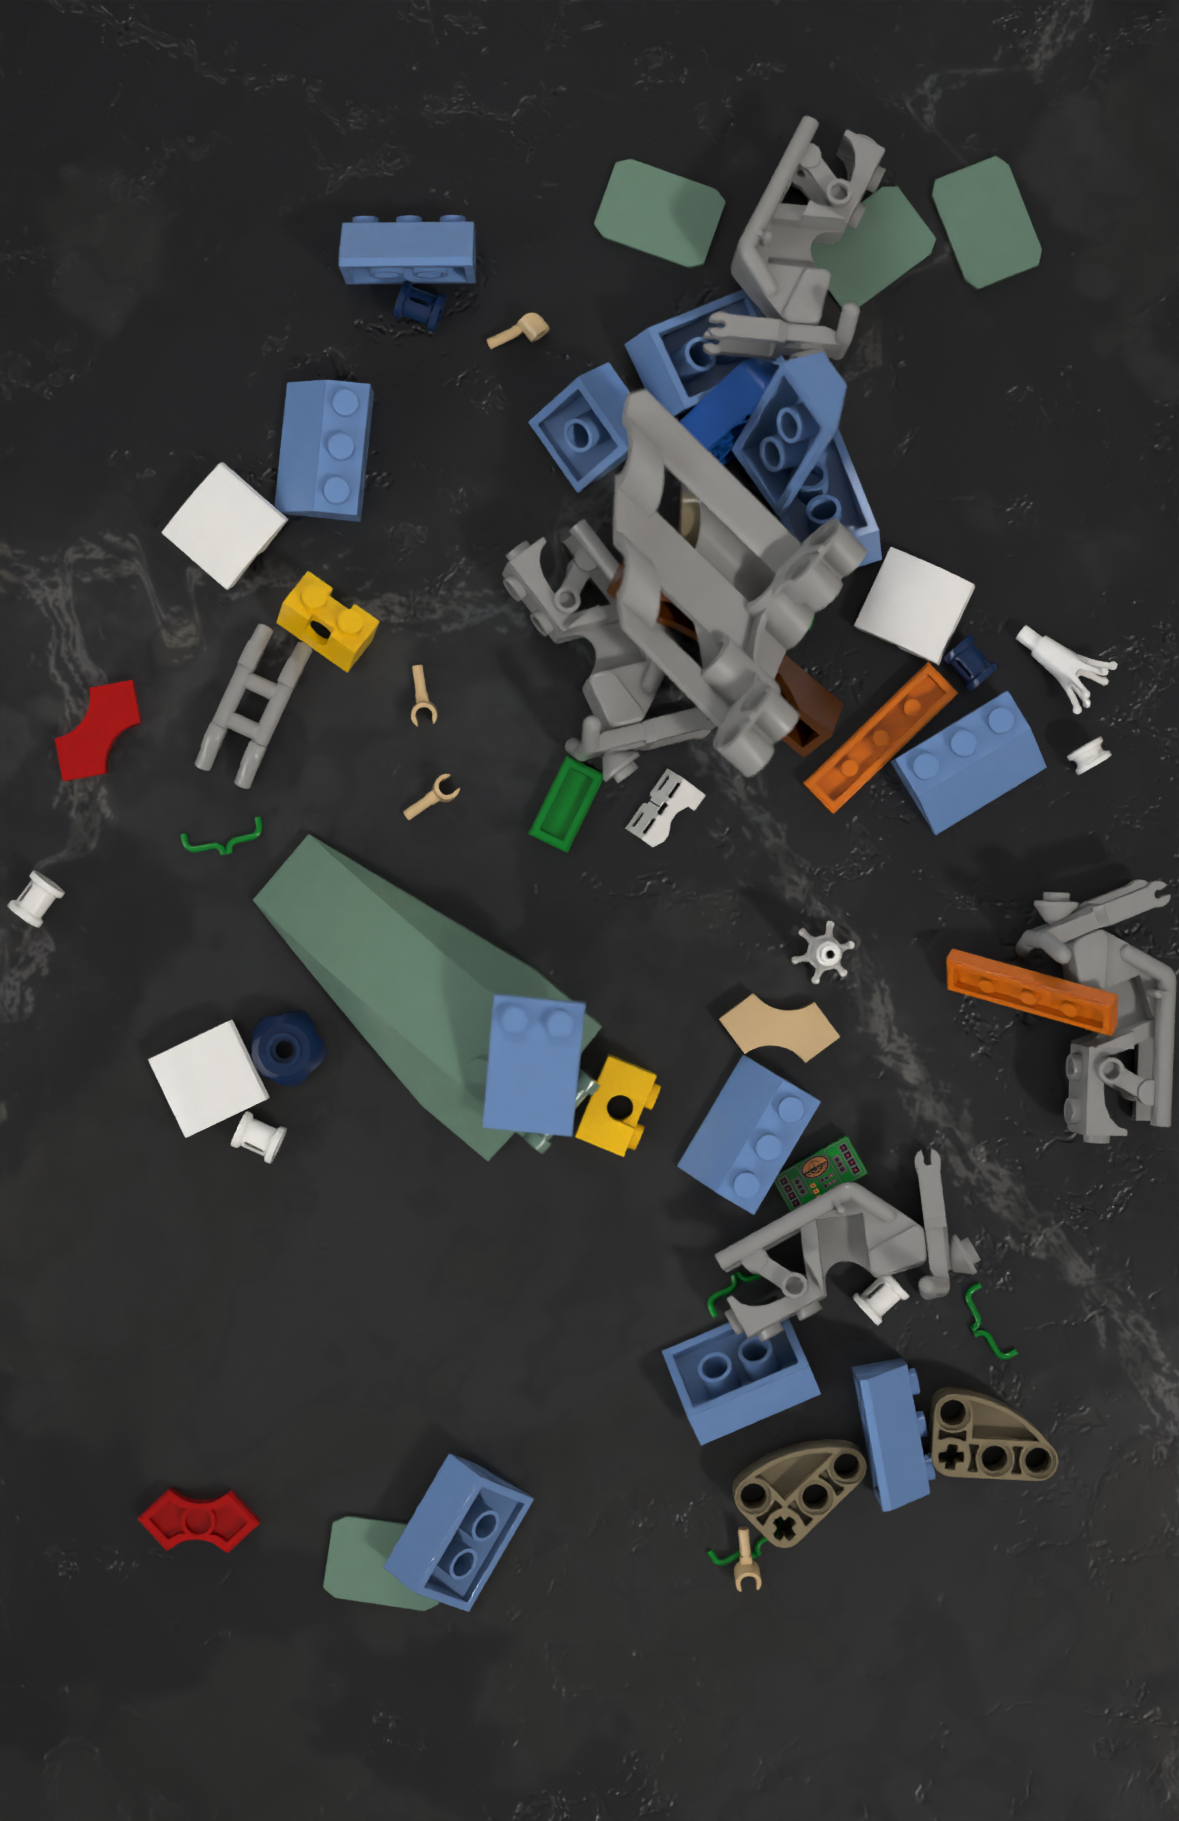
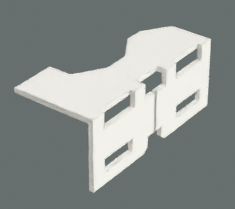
M667 768L650 792L652 797L650 800L652 802L649 801L648 804L643 803L625 829L645 841L651 847H655L664 842L668 837L670 824L674 816L687 807L695 811L705 797V794ZM669 777V779L666 781V783L664 784V786L662 787V789L659 790V788H660L661 785L664 783V781L666 780V778ZM679 783L680 785L678 786L674 794L671 796V798H669V794L672 792L676 784ZM665 802V803L668 804V805H667V807L664 809V811L662 812V814L659 815V814L657 813L658 810L660 809L658 806L661 807V806L663 805V803ZM642 813H644L643 816L641 817V819L638 821V823H637L636 826L634 827L633 825L636 823V821L638 820V818L640 817V815H641ZM652 819H655V821L653 822V824L651 825V827L648 829V831L646 832V834L643 833L644 830L646 829V827H647V826L649 825V823L651 822V820H652Z

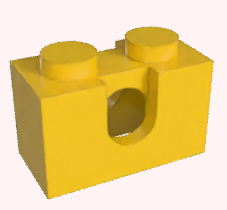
M307 571L283 601L277 624L348 673L372 642L380 621L356 604L351 609L343 606L331 597L332 587ZM311 621L324 625L331 633L329 639L317 634L310 625Z
M608 1054L597 1079L600 1087L593 1096H590L575 1137L624 1157L627 1148L635 1150L645 1127L637 1123L644 1107L652 1110L661 1089L660 1085L654 1083L657 1077L656 1073ZM617 1095L628 1097L633 1104L631 1113L622 1119L613 1117L607 1110L609 1100Z

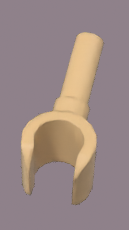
M528 313L512 328L486 340L490 349L524 333L530 342L534 343L543 337L550 328L540 315Z
M423 665L412 666L416 691V704L411 712L412 722L418 726L416 711L421 707H427L432 711V721L434 724L437 719V709L432 702H429Z
M451 774L440 775L434 782L433 790L403 811L408 820L438 801L449 802L458 795L460 788L450 795L442 794L439 790V783L448 779Z
M739 1527L740 1561L734 1567L736 1587L742 1592L741 1580L744 1577L752 1576L755 1578L756 1588L759 1590L762 1581L759 1565L752 1559L749 1528Z

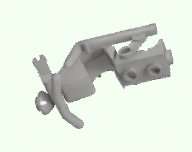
M810 116L802 118L739 240L731 264L732 276L767 318L731 315L725 312L712 314L708 321L715 324L722 323L724 328H708L703 338L715 339L719 344H703L704 352L711 356L730 355L762 359L779 358L783 354L790 355L789 360L819 352H824L826 357L840 360L845 356L854 336L860 309L853 302L846 303L841 311L837 331L826 326H818L831 275L828 270L815 266L810 248L812 243L834 245L835 242H840L847 227L856 230L867 208L866 205L860 203L866 190L875 193L886 171L885 168L879 166L885 153V148L877 145L872 138L866 135L855 134L846 130L836 156L844 162L847 171V181L840 178L837 179L821 158L819 147L810 143L818 129L819 123ZM790 186L802 191L809 201L807 206L782 203Z
M583 519L569 531L571 536L562 543L573 559L566 567V576L556 594L544 578L539 562L540 553L547 542L544 537L533 545H530L526 540L508 553L506 557L509 562L502 572L505 578L503 583L509 594L516 601L522 600L532 613L530 615L532 623L543 636L549 635L554 643L557 644L586 638L592 643L596 655L595 665L590 677L584 683L582 691L594 716H588L584 720L581 741L577 738H570L565 743V749L579 761L604 756L602 758L604 781L607 782L614 778L619 784L639 768L634 761L640 754L635 751H647L691 739H703L717 726L711 720H708V717L699 707L642 722L666 673L621 628L617 600L606 592L619 563L586 520ZM590 580L608 605L600 607L598 604L593 608L575 612L581 603V591L585 583ZM655 623L677 644L674 634L667 626Z
M1141 879L1132 880L1128 885L1085 901L1080 905L1079 902L1070 901V893L1043 892V900H1034V906L1044 921L1048 923L1025 931L1015 947L1016 953L1021 957H1028L1034 948L1043 949L1055 961L1062 964L1064 980L1118 995V1021L1113 1035L1109 1036L1094 1031L1072 1040L1070 1054L1066 1059L1069 1098L1066 1099L1064 1104V1118L1068 1124L1067 1129L1083 1135V1142L1110 1143V1136H1127V1129L1118 1127L1108 1114L1105 1106L1104 1084L1118 1091L1122 1098L1133 1101L1132 1120L1150 1121V1125L1157 1127H1171L1176 974L1172 968L1107 931L1099 929L1152 908L1166 905L1170 900V894L1160 895L1157 898L1154 896L1156 890H1161L1167 886L1166 883L1161 881H1151L1148 883ZM1135 1045L1134 1073L1125 1069L1119 1059L1109 1056L1127 1049H1134Z
M931 1149V1165L924 1164V1156L921 1150L916 1154L914 1162L919 1179L925 1233L922 1226L855 1182H845L714 1254L722 1270H725L726 1273L743 1265L749 1272L761 1275L782 1289L786 1295L780 1300L762 1306L744 1305L733 1296L728 1297L727 1301L731 1309L727 1310L725 1315L735 1333L739 1335L745 1332L750 1340L758 1336L760 1341L764 1342L782 1332L784 1328L781 1322L797 1315L799 1321L823 1309L819 1301L827 1297L826 1274L830 1267L841 1261L859 1264L875 1278H882L924 1265L927 1260L926 1251H928L929 1267L933 1276H925L919 1281V1293L926 1300L943 1297L949 1293L948 1270L973 1275L977 1273L974 1264L979 1262L980 1258L968 1237L960 1241L957 1235L954 1234L951 1236L949 1245L940 1174L941 1158L937 1151ZM801 1232L807 1280L802 1274L790 1272L770 1259L766 1251Z

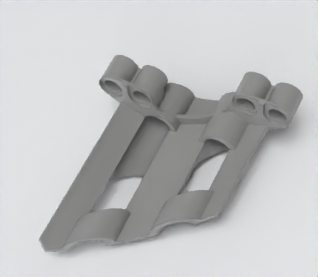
M646 389L630 392L626 396L622 417V425L626 428L628 435V455L623 471L619 475H615L613 546L624 555L625 564L622 584L616 593L620 625L632 640L718 727L713 747L745 777H751L768 763L774 752L772 745L786 736L799 718V713L780 695V686L774 680L786 651L793 648L806 634L813 621L815 611L826 607L838 595L843 586L841 579L859 566L867 554V549L836 518L826 521L801 543ZM664 466L699 500L700 530L695 549L656 512L663 491ZM660 591L694 622L700 647L702 668L655 624L660 606Z

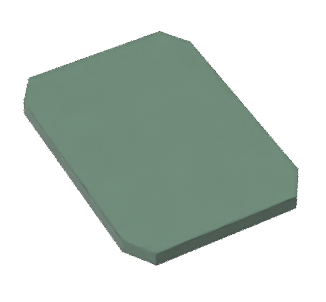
M994 156L935 179L931 197L965 282L979 290L1039 265L1042 248L1009 164Z
M627 159L616 162L594 226L605 239L680 266L692 268L704 265L726 201L717 189L642 162Z
M898 186L881 187L861 202L867 208L856 230L847 227L840 242H835L834 245L812 243L811 256L815 266L830 272L831 279L828 292L841 309L849 302H853L858 307H861L931 255L936 237Z
M350 1515L333 1522L323 1588L334 1598L426 1611L439 1605V1601L412 1592L383 1568L408 1524Z

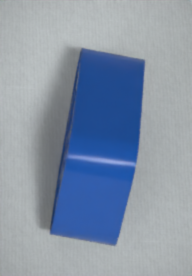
M757 358L744 361L734 368L679 422L722 465L736 459L737 457L731 449L780 366Z

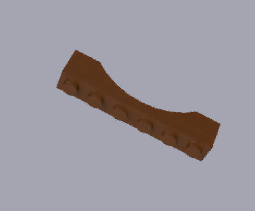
M624 559L620 562L606 590L616 600V593L621 587L624 576ZM660 591V606L656 623L676 629L698 642L694 622ZM785 654L774 680L780 686V695L799 713V718L795 726L782 740L804 758L832 736L844 704Z

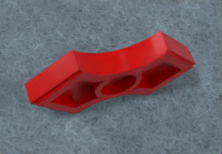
M134 680L89 688V707L82 722L70 733L55 738L62 780L64 782L108 774V756L114 742L126 730L142 724Z
M172 1487L164 1492L137 1518L166 1551L183 1541L204 1540L214 1543L227 1553L261 1522L259 1517L233 1489L215 1499L195 1500L179 1494Z

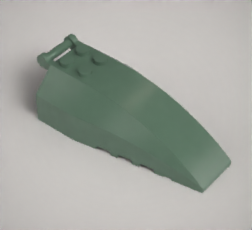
M308 834L253 899L254 903L348 1019L426 1110L487 1161L497 1153L515 1132L538 1152L544 1154L551 1145L549 1142L553 1136L551 1134L482 1128L494 995L501 993L573 1000L534 967ZM586 1011L584 1012L580 1054L602 1028V1024ZM580 1067L575 1109L588 1094L593 1096L600 1087Z

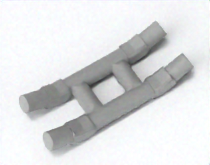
M258 624L251 639L248 640L213 720L204 735L195 761L196 767L205 771L211 770L217 752L220 750L223 739L228 731L227 729L250 738L251 741L245 750L240 768L234 780L237 786L245 789L251 787L275 728L313 651L306 643L298 642L283 667L277 683L253 673L273 634L272 629L264 624ZM245 689L270 699L259 723L235 713Z

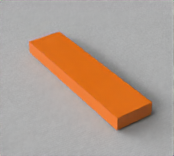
M927 662L802 784L834 814L939 713L958 692Z
M953 948L946 958L948 990L1112 1036L1117 1028V994Z

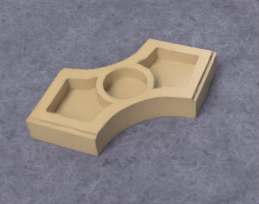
M752 993L718 1018L744 1054L761 1046H780L793 1051L806 1063L840 1038L815 1002H811L799 1009L781 1010L766 1005Z

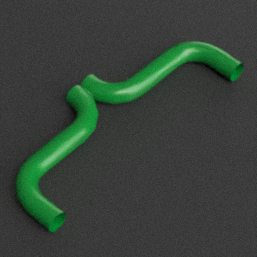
M261 817L254 818L256 824L254 833L232 838L227 843L226 850L222 844L217 842L192 846L188 842L187 833L180 834L182 844L190 852L217 849L220 855L233 853L232 848L235 844L254 840L261 835Z
M742 1271L731 1275V1285L714 1293L708 1299L707 1307L712 1318L718 1316L714 1308L715 1300L734 1291L738 1286V1278L743 1282H753L762 1276L759 1274L746 1276Z
M978 1282L967 1289L965 1293L966 1303L975 1318V1323L970 1328L975 1337L983 1336L986 1338L993 1353L998 1358L1010 1359L1018 1355L1016 1349L1008 1353H1002L989 1332L981 1329L977 1330L981 1325V1316L971 1296L975 1291L982 1288Z
M781 1516L775 1519L777 1522L776 1532H779L781 1528L783 1529ZM765 1536L756 1541L754 1552L751 1550L752 1559L762 1554L760 1547L768 1541ZM713 1549L707 1552V1554L715 1564L724 1566L738 1559L740 1550L724 1559H719Z

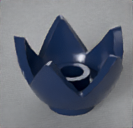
M290 1011L279 1016L268 1015L258 1021L253 1031L250 1057L257 1072L261 1076L271 1079L282 1086L297 1087L304 1083L310 1072L321 1065L328 1054L325 1042L316 1034L313 1021L306 1011ZM281 1041H287L292 1045L293 1052L290 1057L284 1058L278 1054L277 1046Z

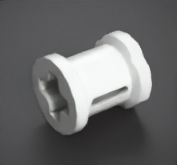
M33 870L29 875L31 881L17 900H11L7 906L23 920L38 928L43 923L41 917L56 898H62L65 892L48 877Z
M246 1111L233 1136L231 1146L247 1148L264 1156V1162L271 1164L282 1144L287 1128L280 1126L276 1129L254 1119L253 1114Z
M892 1275L878 1278L862 1294L856 1292L852 1296L859 1307L877 1325L883 1321L881 1316L900 1299L906 1300L910 1297Z

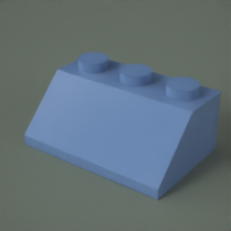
M412 215L399 216L396 218V222H379V218L374 216L353 217V223H342L339 268L346 284H403L405 280L411 281L413 284L476 283L474 222H466V217L460 215L441 216L440 222H422V217Z
M824 352L781 363L731 449L777 516L785 514L838 428L847 384Z
M327 379L287 382L274 506L282 514L361 522L374 398L371 384Z
M1008 691L998 695L890 761L934 835L939 834L1047 768L1030 726Z
M742 1054L677 1167L714 1192L754 1215L821 1101Z
M789 1318L781 1322L784 1328L782 1332L764 1342H761L758 1336L750 1340L745 1332L737 1335L729 1322L662 1351L687 1418L700 1445L821 1394Z
M903 1358L853 1366L852 1372L874 1493L882 1511H891L931 1494L928 1481L935 1479V1470L930 1454H923L921 1438L928 1437L923 1411L916 1412L913 1395L920 1394L917 1372L915 1368L908 1369L907 1363Z
M449 1453L383 1568L412 1592L469 1612L534 1498L481 1466Z

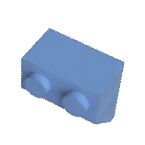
M609 362L577 377L528 422L577 493L583 491L627 460L628 435L626 428L622 425V417L626 396L630 392Z

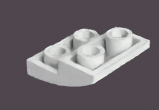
M221 462L187 499L161 533L228 590L235 585L255 557L264 552L288 521V518L225 463Z
M890 547L854 626L860 631L897 645L903 651L939 665L975 589V585L940 567Z
M233 1020L227 1021L148 1059L185 1138L270 1098Z

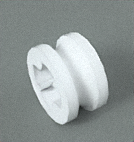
M1101 736L1067 756L1069 761L1076 762L1077 769L1075 771L1077 775L1091 769L1112 755L1109 750L1105 751L1102 749L1101 743L1103 739Z

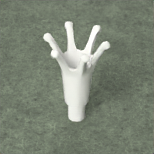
M1027 625L1023 627L1016 637V640L1032 651L1031 655L1059 681L1074 707L1073 713L1077 715L1082 712V708L1074 691L1083 702V707L1088 708L1091 704V701L1088 699L1090 691L1087 690L1078 677L1082 675L1105 686L1109 680L1099 675H1108V669L1115 670L1118 665L1115 661L1110 663L1076 654L1046 635L1044 637L1040 636Z
M832 921L826 923V933L822 936H811L804 928L798 932L801 937L807 940L809 945L807 953L801 956H793L791 961L793 964L804 961L810 962L816 968L815 974L812 977V983L814 984L819 983L821 974L826 970L834 968L842 977L848 973L841 966L840 961L845 950L854 948V942L848 941L845 944H840L833 937L834 922Z

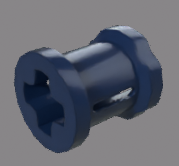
M405 280L396 300L393 317L399 320L403 316L427 325L429 331L435 332L444 312L447 295L440 293L438 296L414 288L411 281Z
M971 634L942 659L945 664L951 663L966 680V688L970 692L999 667L996 662L990 663L973 644L975 638Z

